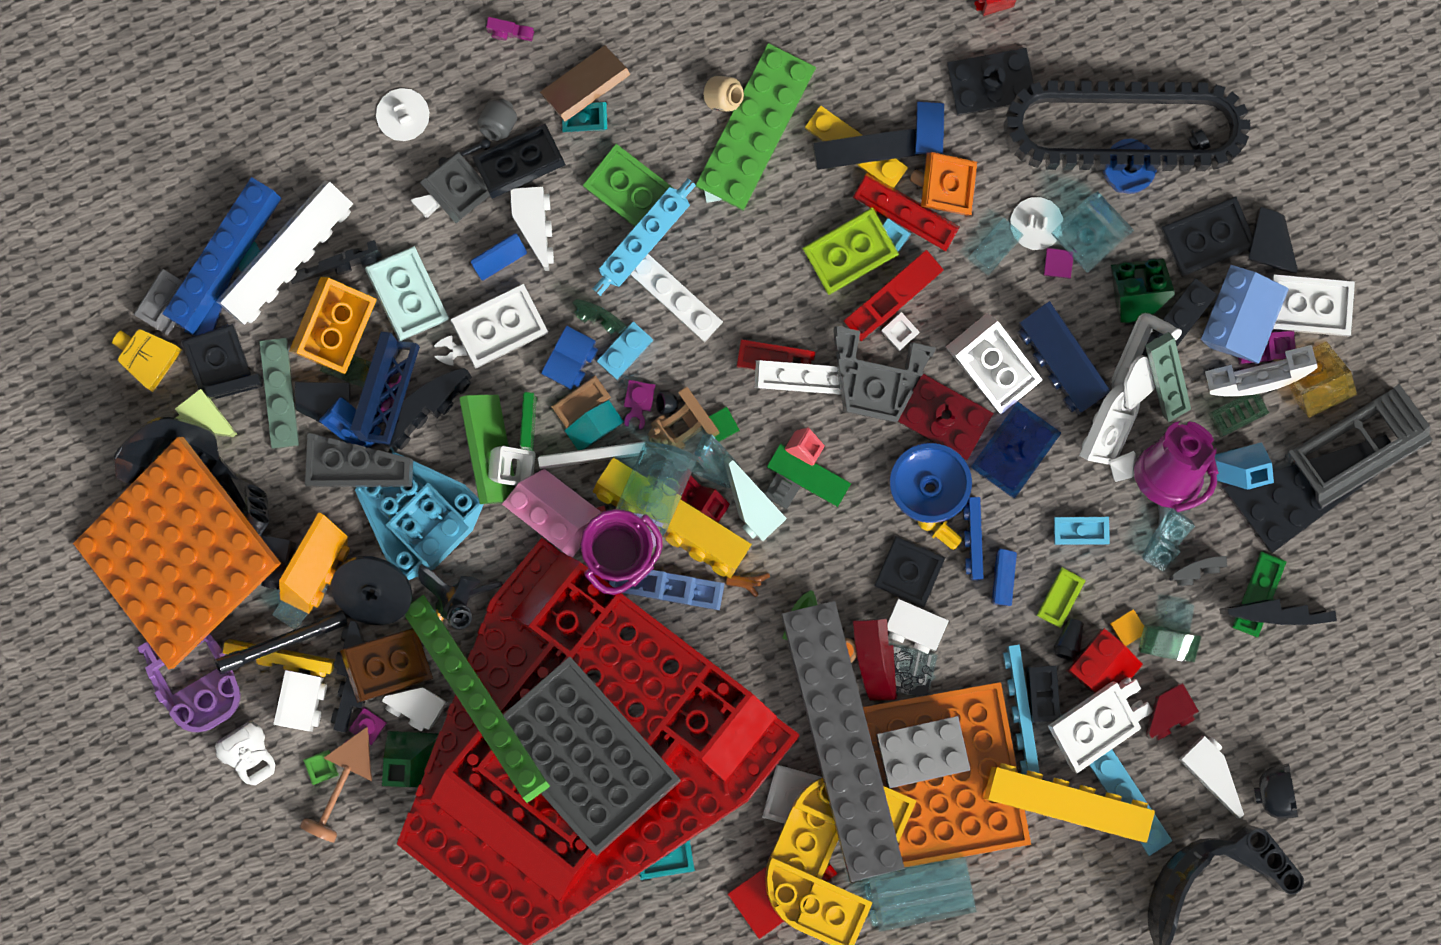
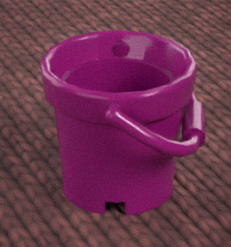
M1180 421L1170 425L1154 445L1141 453L1134 466V478L1140 491L1149 500L1162 507L1174 508L1176 512L1188 510L1206 502L1214 493L1217 485V475L1219 474L1215 461L1216 448L1213 451L1212 446L1214 441L1212 435L1203 426L1191 421L1187 425H1178ZM1207 471L1210 477L1208 490L1201 497L1197 498L1204 484V475Z
M620 509L603 511L592 518L583 530L580 544L583 560L588 567L585 576L595 588L606 594L615 595L625 592L632 586L635 587L654 569L653 565L660 557L663 542L662 535L656 524L646 514L639 518L630 511ZM649 528L652 530L656 539V547L653 555V541L651 531L649 530ZM594 575L615 582L628 581L622 586L611 588L601 584Z

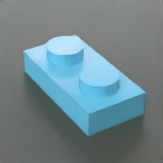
M632 322L598 359L597 363L618 380L653 342V339L635 322Z
M1054 517V545L1110 544L1109 517Z

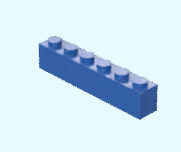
M250 178L162 313L164 316L194 335L282 198L274 190L256 179Z

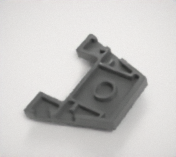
M834 326L833 332L843 412L898 422L913 394L914 386L919 377L923 375V370L929 358L935 352V347L909 343L905 369L903 370L857 360L856 352L860 331Z

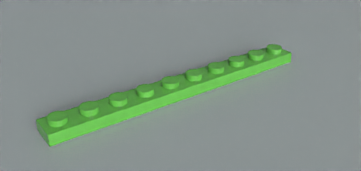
M424 595L410 604L405 617L520 795L528 803L549 788L550 785L428 599Z

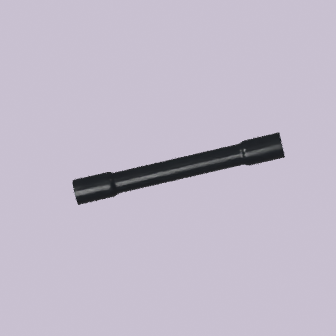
M342 610L337 611L303 627L241 651L238 650L215 659L216 668L220 674H224L268 654L314 636L326 634L344 627V625H347V619Z

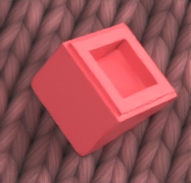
M807 427L794 432L785 450L807 464L814 465L825 445Z

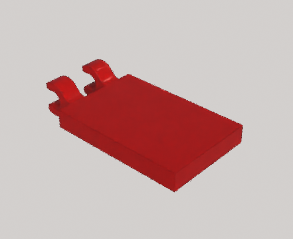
M831 864L826 867L821 880L828 881L837 874ZM766 867L728 893L730 899L759 939L784 922L777 915L768 899L765 886Z

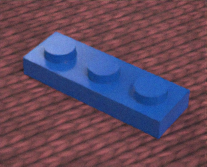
M969 497L968 504L963 508V520H968L969 531H964V547H969L970 558H965V574H970L971 580H982L980 497Z

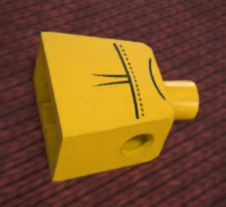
M138 329L133 337L120 330L112 341L113 345L123 351L118 358V362L152 392H154L182 351L178 346L141 329Z

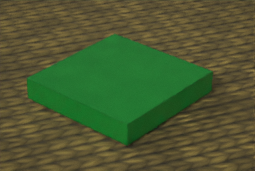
M524 392L520 432V447L523 450L534 451L537 397L532 392Z

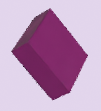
M1047 248L1043 276L1071 279L1074 251Z

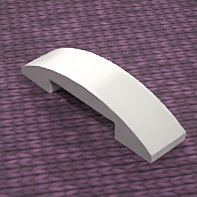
M1309 345L1285 351L1287 359L1233 372L1232 365L1205 371L1210 394L1218 396L1253 395L1275 390L1296 382L1318 368L1313 347Z

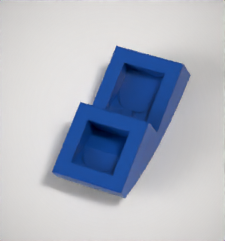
M917 102L915 154H927L930 152L943 154L944 103Z

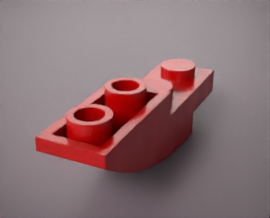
M926 249L844 320L845 324L850 329L860 331L859 340L862 341L925 288L944 269Z

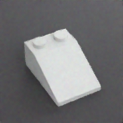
M988 313L946 346L957 363L1000 414L1005 412L1042 381L1041 377L1000 323Z

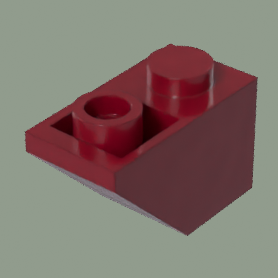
M1179 683L1156 696L1146 735L1148 739L1155 737L1158 741L1171 734L1170 728L1178 723L1180 727H1183L1195 720L1193 715L1198 713L1199 710L1183 683Z

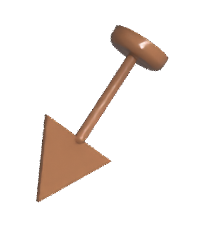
M368 727L324 757V759L344 769L320 821L304 819L300 825L301 829L326 841L335 842L337 832L325 824L350 771L372 781Z

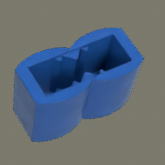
M566 326L541 374L572 390L574 385L579 387L585 376V372L582 369L586 361L591 363L598 351V348L594 347L596 341Z

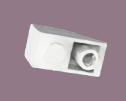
M423 687L388 695L382 700V702L387 704L385 708L387 711L397 717L401 713L410 718L408 724L421 732L424 728L431 730L448 703Z

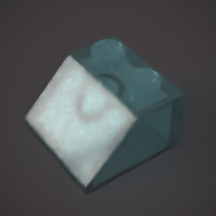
M1097 191L1087 197L1051 234L1088 273L1114 251L1134 230Z

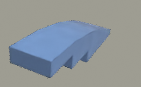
M652 570L635 587L632 586L623 593L720 610L724 583ZM610 580L609 584L615 588L622 586L628 580L618 582Z

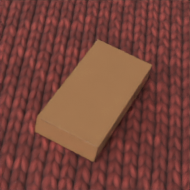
M595 375L551 407L565 427L568 428L584 413L606 402L611 396Z

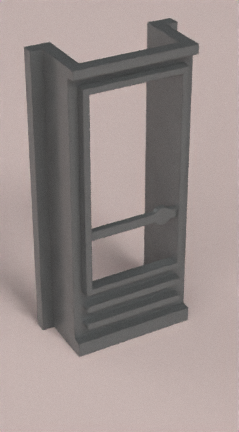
M1398 384L1386 394L1293 450H1289L1285 457L1291 465L1296 463L1316 491L1317 503L1323 508L1432 442L1433 439L1430 436L1431 426L1401 385ZM1377 413H1380L1398 438L1380 450L1365 431L1362 423ZM1352 428L1359 429L1375 453L1324 483L1306 456Z

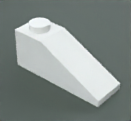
M1201 736L1178 760L1236 818H1241L1244 813L1225 756L1220 752L1222 746L1211 736L1208 739L1205 736Z

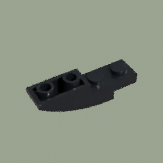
M462 368L439 376L407 397L402 403L390 445H384L393 453L398 449L402 450L409 443L411 433L416 428L420 429L426 423L429 412L437 419L441 414H447L454 404L452 401L459 393L463 394L471 384L469 380L472 378L469 371Z
M350 621L349 626L344 625L341 634V641L344 642L343 649L365 643L357 622ZM337 652L334 662V668H338L336 674L347 676L346 682L341 681L338 697H341L339 708L335 707L333 710L331 723L335 724L333 730L347 733L353 706L363 709L365 701L357 703L341 652Z

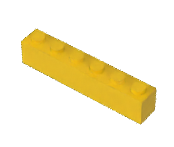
M614 457L593 489V493L596 494L597 498L606 504L611 503L617 508L619 507L620 510L630 511L639 518L644 514L648 515L670 545L683 548L689 552L690 557L698 562L703 561L710 565L712 570L720 576H727L731 579L752 545Z
M1001 763L1000 768H991L984 795L986 800L1147 843L1155 813L1154 810L1147 809L1148 803L1132 799L1131 804L1121 802L1122 796L1106 792L1105 797L1096 795V789L1080 785L1079 790L1068 787L1069 781L1053 778V782L1042 780L1043 774L1028 770L1026 775L1016 773L1017 767Z

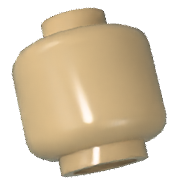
M714 76L707 81L703 95L704 101L710 109L731 112L736 110L742 103L744 92L736 78Z

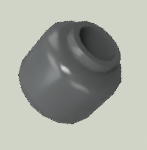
M507 100L488 101L478 118V125L481 128L480 132L488 139L494 141L507 138L517 121V114L513 109V105Z

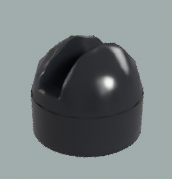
M658 393L656 407L660 414L673 413L678 408L679 402L673 393Z

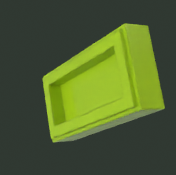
M1061 568L1036 616L1061 628L1086 580Z

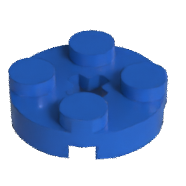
M1124 139L1115 143L1110 149L1151 148L1148 145L1137 142L1138 140ZM1110 161V166L1103 170L1108 184L1116 192L1127 194L1138 193L1146 189L1157 170L1146 171L1145 161L1143 167L1140 170L1133 171L1134 173H1129L1128 170L1125 171L1124 169L1121 171L1112 170V161Z

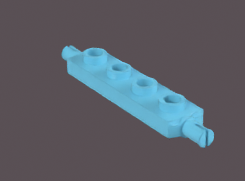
M687 178L678 190L669 187L598 270L602 278L592 288L596 292L603 284L597 292L598 295L601 296L610 284L620 287L690 206L686 196L696 187L694 183H691L685 190L691 182L690 179Z

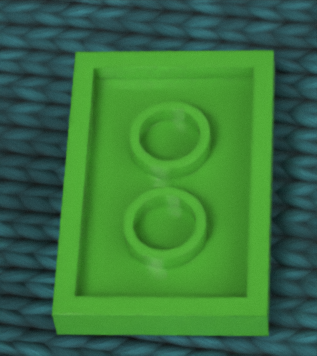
M615 144L583 185L587 191L634 227L669 187L673 188L618 144Z

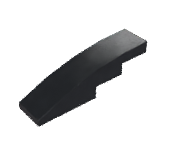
M1266 599L1219 609L1222 615L1245 621L1277 625H1313L1337 621L1335 610L1309 613L1308 605L1303 604L1281 608L1280 599Z

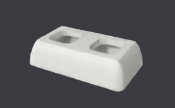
M505 446L492 449L488 472L489 479L497 483L517 486L519 482L533 475L535 452ZM513 458L517 460L515 476L510 475Z

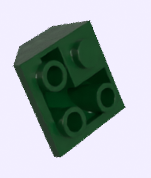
M1164 258L1111 265L1116 309L1120 323L1137 321L1138 317L1144 313L1153 315L1174 296L1173 284Z
M388 731L383 758L382 786L418 788L424 777L425 768L439 733Z

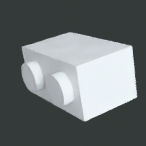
M898 599L887 622L888 632H890L888 637L900 643H903L904 639L915 643L914 649L928 654L929 650L936 651L948 620Z

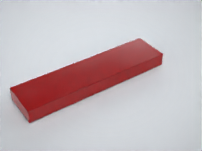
M868 173L865 174L853 196L854 199L870 208L873 207L875 211L944 251H947L960 228L955 223L927 207H922L917 201Z

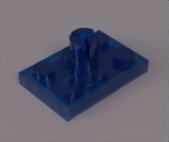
M1017 401L970 468L1015 499L1061 435V432Z

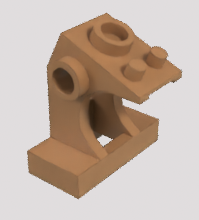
M688 387L678 392L685 402V405L667 419L662 415L651 423L652 428L648 433L649 441L653 448L657 451L659 450L663 456L669 452L672 455L680 452L685 448L684 443L703 429L711 440L720 433ZM683 418L690 429L676 438L669 427Z

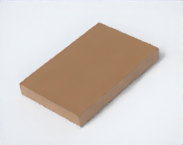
M604 45L540 91V93L564 121H567L627 78L630 73L624 64Z

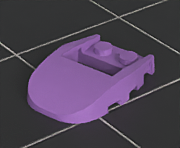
M211 634L198 644L206 642L215 659L225 655L223 649ZM148 642L138 647L139 652L143 653L148 666L145 669L156 691V697L159 702L163 703L169 711V715L182 729L190 732L210 730L230 718L238 708L241 693L232 670L220 674L216 669L173 694L159 670L165 664Z

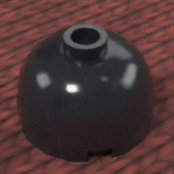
M1289 763L1276 765L1264 771L1259 778V787L1254 788L1256 804L1262 803L1265 812L1277 819L1298 817Z

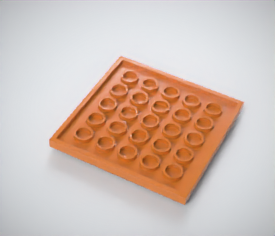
M177 437L73 543L168 669L175 668L281 564L184 437Z
M1001 682L863 707L883 786L887 788L876 734L956 716L959 718L970 771L889 788L916 800L898 843L904 868L1031 845L1025 810L984 799L992 767L1000 768L1001 763L1017 767Z

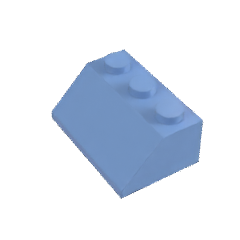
M1230 265L1201 340L1213 350L1259 364L1289 289L1256 272Z

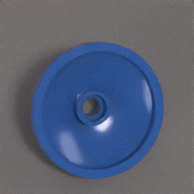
M925 443L914 446L905 451L892 468L890 476L892 497L903 513L917 521L936 523L948 520L964 508L971 494L972 477L966 461L959 453L945 445ZM927 485H933L935 487V490L933 492H928L925 489V487Z

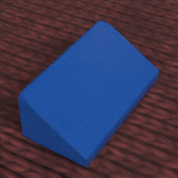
M514 233L473 258L471 264L480 279L484 281L526 255L527 250L517 233Z
M340 397L319 421L344 442L366 448L371 447L374 444L373 442L360 441L350 430L357 409ZM376 426L373 434L380 435L381 429Z
M999 549L996 552L991 602L994 605L1012 606L1016 552Z

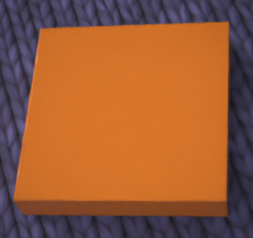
M934 152L927 153L921 206L960 215H972L977 162Z

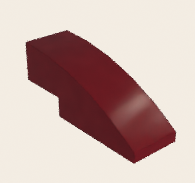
M887 618L853 621L857 658L869 700H896L894 647L889 645Z

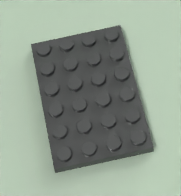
M568 657L503 714L550 785L541 794L596 856L681 782L680 778L571 657Z

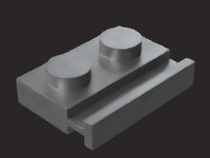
M161 269L133 315L168 336L175 323L162 313L183 281L166 270Z

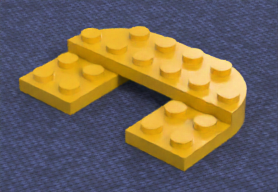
M822 777L804 788L790 809L767 863L765 873L766 892L771 906L777 915L794 929L830 945H855L873 902L821 880L839 840ZM883 786L899 843L916 800Z

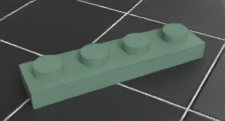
M1167 332L1145 346L1162 415L1170 422L1191 410L1175 338Z
M288 339L259 341L271 448L299 446Z

